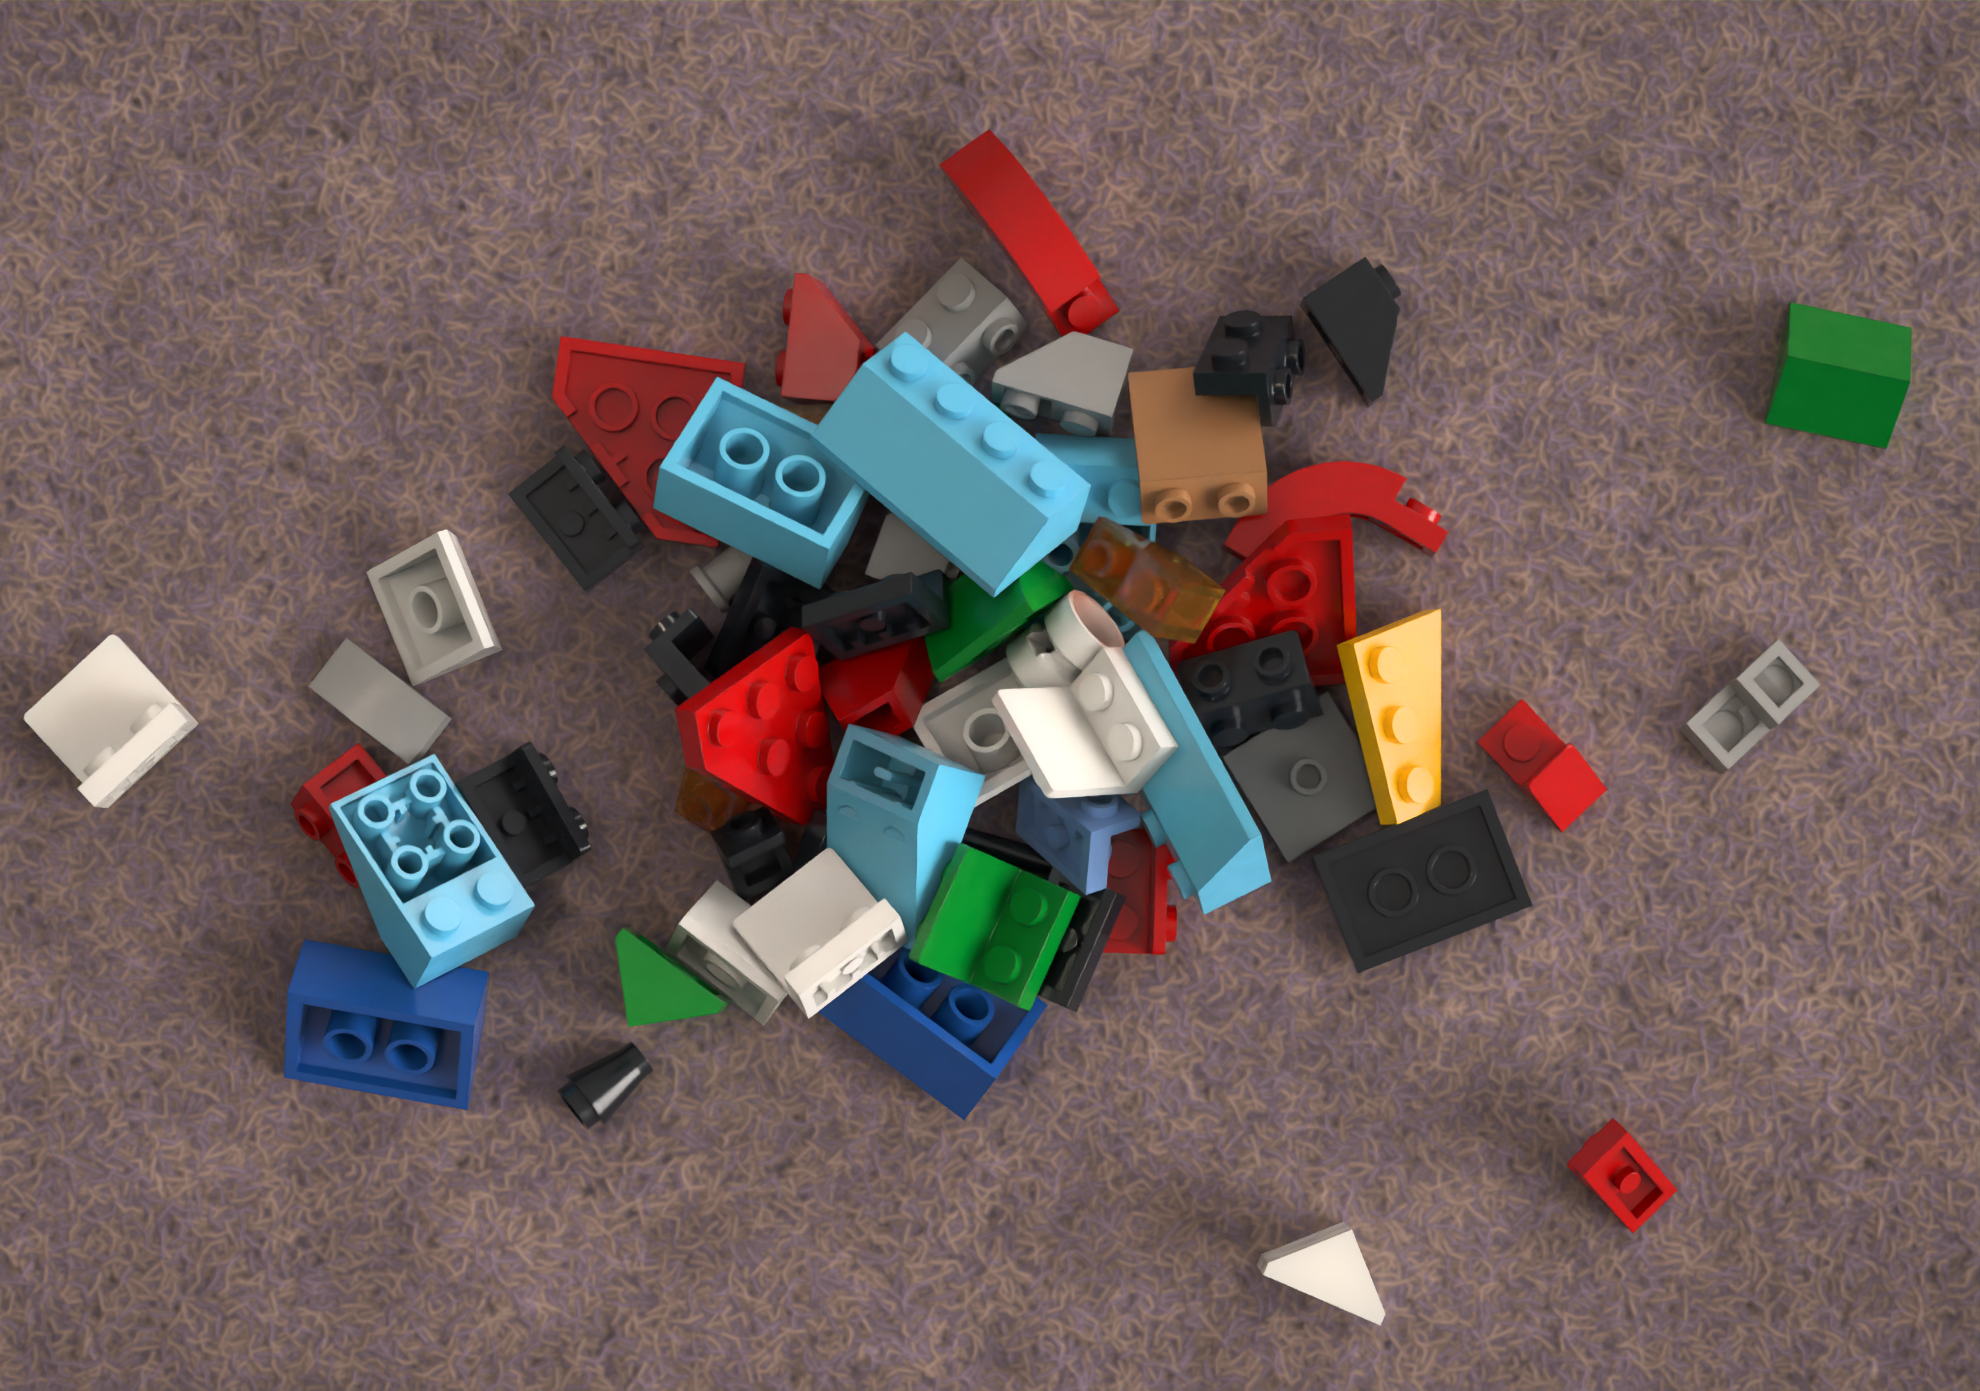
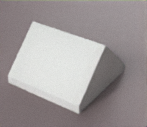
M443 530L437 532L366 572L412 686L419 685L502 651L456 535L450 531Z
M1007 657L922 705L913 726L926 749L986 775L974 807L1032 775L1030 768L1013 738L1006 731L1004 722L992 703L993 696L1000 689L1026 688L1016 676Z
M717 880L679 922L666 951L764 1026L788 993L740 937L733 926V921L751 906Z
M1344 1222L1261 1254L1257 1267L1263 1275L1381 1326L1385 1311L1353 1231Z

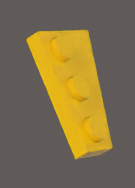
M1441 609L1418 612L1337 645L1380 825L1400 824L1441 806Z

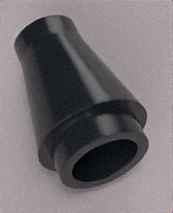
M630 1041L620 1050L567 1075L566 1078L569 1082L557 1091L575 1117L589 1130L599 1121L605 1125L639 1083L653 1072V1069L639 1049Z

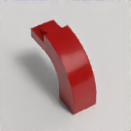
M990 129L939 164L965 207L985 228L1010 260L1060 337L1073 331L1087 335L1119 312V309L1100 281L1101 276L1068 226L1023 166Z
M1338 461L1311 465L1296 470L1268 486L1267 512L1262 515L1240 517L1221 549L1244 561L1286 520L1350 514V518L1371 522L1430 557L1437 553L1449 531L1437 525L1442 516L1425 504L1409 498L1404 506L1395 500L1407 480L1406 477L1377 465Z

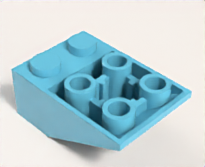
M1036 433L1035 439L1091 485L1077 531L1042 558L1041 561L1068 578L1074 586V590L1084 592L1102 606L1116 623L1123 639H1132L1137 632L1149 628L1156 537V524H1144L1142 522L1134 439ZM1048 610L1025 626V630L1036 622L1045 624L1044 615Z
M848 724L827 782V848H832L877 902L885 898L899 914L908 938V942L903 947L911 950L915 942L917 927L922 919L926 917L941 884L943 869L948 861L952 859L957 846L962 842L986 775L895 734Z
M435 754L358 790L329 806V811L380 938L414 989L517 937L535 907V904Z

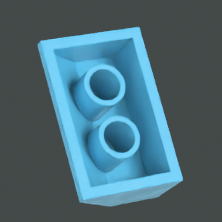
M717 377L659 467L653 508L821 589L846 548L870 493L810 443L811 434L818 425Z

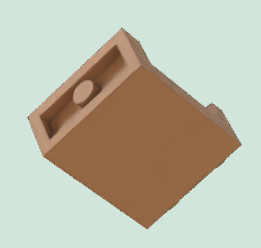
M1195 367L1127 373L1131 434L1134 435L1140 487L1141 517L1144 524L1177 523L1181 521L1227 517L1236 518L1262 515L1267 512V468L1256 395L1196 396L1193 379Z

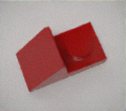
M1523 699L1519 700L1475 742L1560 832H1563L1607 790L1578 750L1571 743L1565 744Z
M1614 1118L1598 1133L1592 1135L1584 1143L1582 1149L1567 1163L1568 1168L1632 1233L1643 1225L1677 1191L1628 1131Z

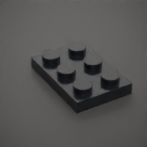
M1488 789L1311 857L1356 973L1363 972L1533 906Z

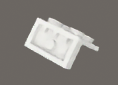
M116 635L108 636L24 715L25 722L82 782L77 789L94 807L109 808L199 724Z
M1103 647L1069 687L1000 689L992 698V703L1004 722L1006 731L1017 745L1032 772L1035 782L1048 798L1138 793L1179 747L1122 647Z
M832 848L822 851L733 921L736 932L808 1019L908 942L899 914L885 898L877 902Z

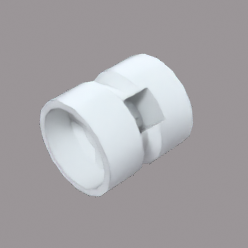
M1072 590L1045 613V624L1036 622L1030 625L1009 643L1006 654L1013 671L1026 688L1069 687L1103 647L1123 648L1125 642L1116 623L1102 606L1084 592Z

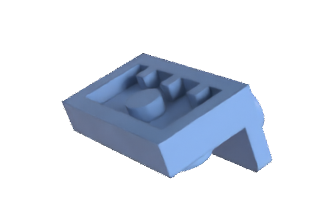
M1030 775L1019 782L1016 834L1081 892L1088 895L1106 889L1108 864L1112 855L1111 836L1139 827L1141 814L1119 794L1048 798L1035 782L1033 775Z

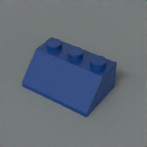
M304 939L287 991L284 1078L468 1110L486 1014L489 972L458 966L414 989L391 954Z
M902 946L818 1012L965 1120L996 1080L1048 1005L1036 997L1030 1011L1017 1007L969 983L910 960L909 953L911 950Z

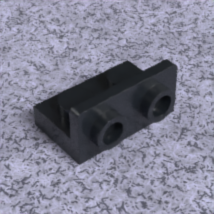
M939 569L918 576L909 572L889 575L880 582L851 591L835 592L826 599L802 606V628L840 661L949 628V578Z
M1053 867L1050 876L1045 880L1076 893L1081 898L1037 995L1077 1012L1126 896L1108 888L1085 895Z

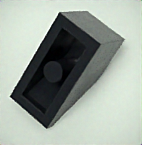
M1364 257L1303 297L1300 306L1367 407H1370L1379 401L1384 392L1400 307L1394 299L1401 296V291L1391 274L1382 264L1373 268L1368 259Z

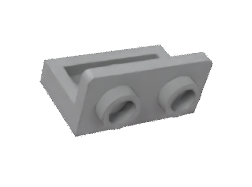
M961 257L890 329L875 347L880 351L904 332H907L973 387L975 381L1000 355L1008 352L1014 346L1018 337L1027 328L1028 322L1006 295Z

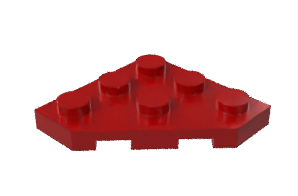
M561 336L552 399L652 534L660 541L719 549V540L654 509L653 504L659 467L711 385L719 377L743 389L746 363Z
M1350 514L1286 520L1167 635L1169 666L1181 688L1182 685L1177 667L1180 661L1290 630H1295L1299 634L1306 664L1315 686L1346 683L1337 645L1357 637L1353 529Z
M790 627L675 708L685 765L699 774L713 777L722 783V787L749 802L766 807L771 810L770 814L782 821L805 825L810 821L814 808L822 811L827 808V782L834 765L829 723L818 674L819 668L810 634L804 629Z

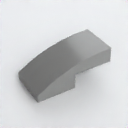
M347 637L308 686L409 765L421 760L452 720L450 716Z
M1777 639L1678 729L1718 773L1722 774L1732 767L1768 731L1779 725L1821 684L1789 649Z

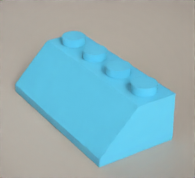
M904 332L862 364L810 438V443L993 598L1077 531L1091 487L1088 482L907 332Z
M1146 628L1137 632L1122 649L1179 747L1138 792L1147 808V811L1141 813L1140 819L1155 848L1166 844L1175 860L1174 863L1167 866V869L1182 899L1185 900L1194 896L1203 915L1271 882L1262 835L1150 629Z

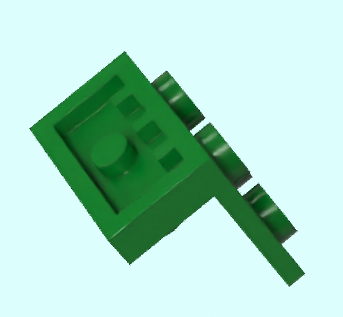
M960 843L952 859L948 861L943 869L941 884L926 917L922 919L917 927L915 942L909 953V959L969 983L1017 1007L1030 1011L1081 896Z

